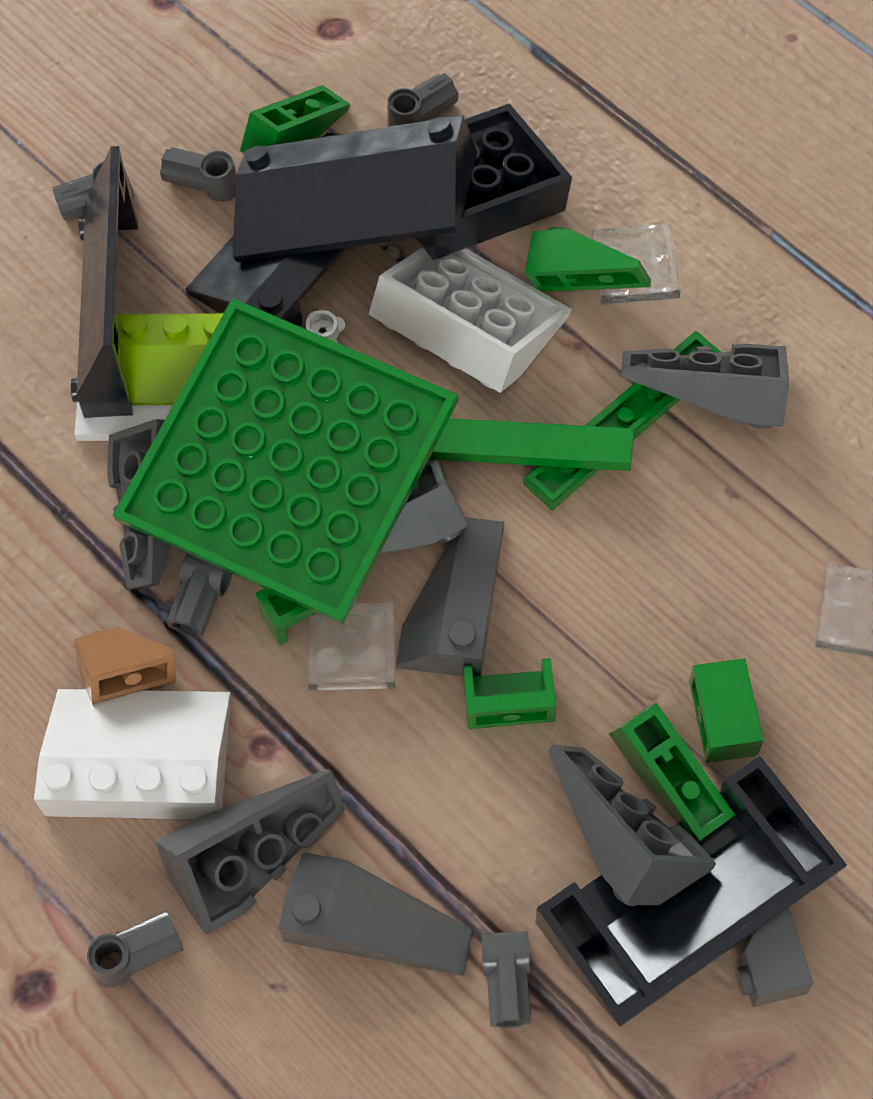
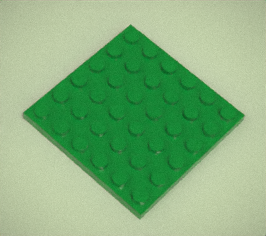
M232 298L112 516L118 522L344 625L459 401L458 395Z

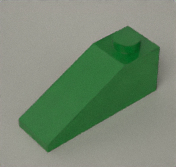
M321 85L251 111L240 152L244 154L246 149H251L255 146L265 147L318 138L349 110L350 103Z
M551 227L548 230L532 231L525 274L535 288L541 292L651 287L652 280L641 262L629 255L571 229Z
M657 702L643 709L609 733L637 775L696 841L702 840L735 816Z

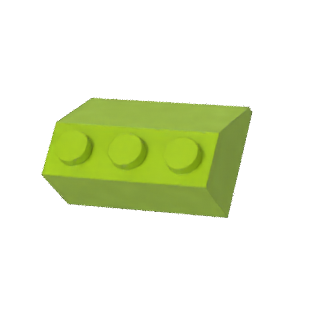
M224 313L117 314L116 321L120 332L119 363L132 405H174Z

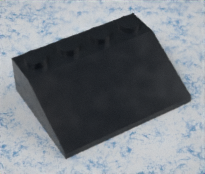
M510 103L465 119L478 153L458 233L416 238L433 261L566 210L572 176Z

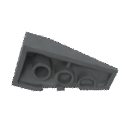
M732 344L731 352L720 353L712 352L709 346L696 347L695 352L689 355H680L676 350L670 348L623 351L621 377L737 422L750 424L756 428L765 429L772 426H783L789 388L785 346Z
M154 419L109 435L107 476L109 487L116 488L119 502L165 420ZM123 524L124 537L119 546L127 590L135 591L159 585L171 546Z
M437 458L426 463L381 553L427 546L437 541L448 542L456 538L462 532V529L468 526L460 504Z
M465 517L468 526L463 528L456 538L449 541L402 625L396 668L463 677V666L472 665L473 677L482 676L504 522Z
M552 745L548 753L600 874L613 888V893L618 900L629 906L660 905L713 870L716 862L690 833L679 824L674 825L672 829L653 815L657 808L646 798L641 800L621 789L624 784L623 779L584 747Z
M326 769L194 819L155 840L169 880L202 931L208 934L245 913L257 901L254 896L271 879L277 880L286 871L284 868L285 864L302 847L309 848L345 811V807L333 772Z
M303 852L289 882L279 924L283 941L287 943L464 976L472 936L471 928L350 861Z

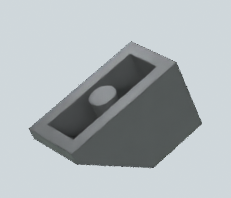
M789 908L754 933L739 961L740 967L735 968L739 989L743 996H750L753 1007L808 993L814 983Z

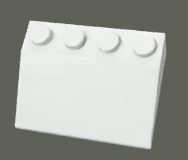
M421 248L379 276L368 315L382 322L385 327L395 330L414 341L420 348L429 350L446 360L452 367L461 369L478 379L484 386L501 393L521 377L570 316L572 309L468 249H463L433 261L426 250Z
M58 689L39 755L34 801L44 816L197 819L221 810L223 806L231 693L142 690L92 704L86 689Z

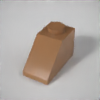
M118 627L92 632L86 636L75 638L77 667L92 704L176 681L175 653L171 647Z

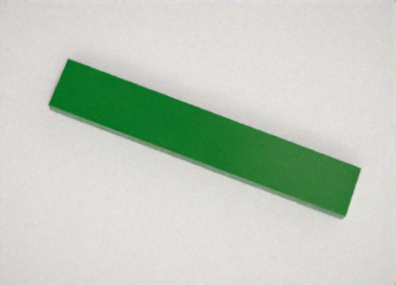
M694 331L673 349L680 355H689L695 352L696 347L709 346L714 353L721 352L697 331ZM635 382L585 426L634 428L635 440L680 399ZM537 466L523 478V485L553 511L600 469Z
M449 418L429 460L437 458L438 460L631 471L634 428Z

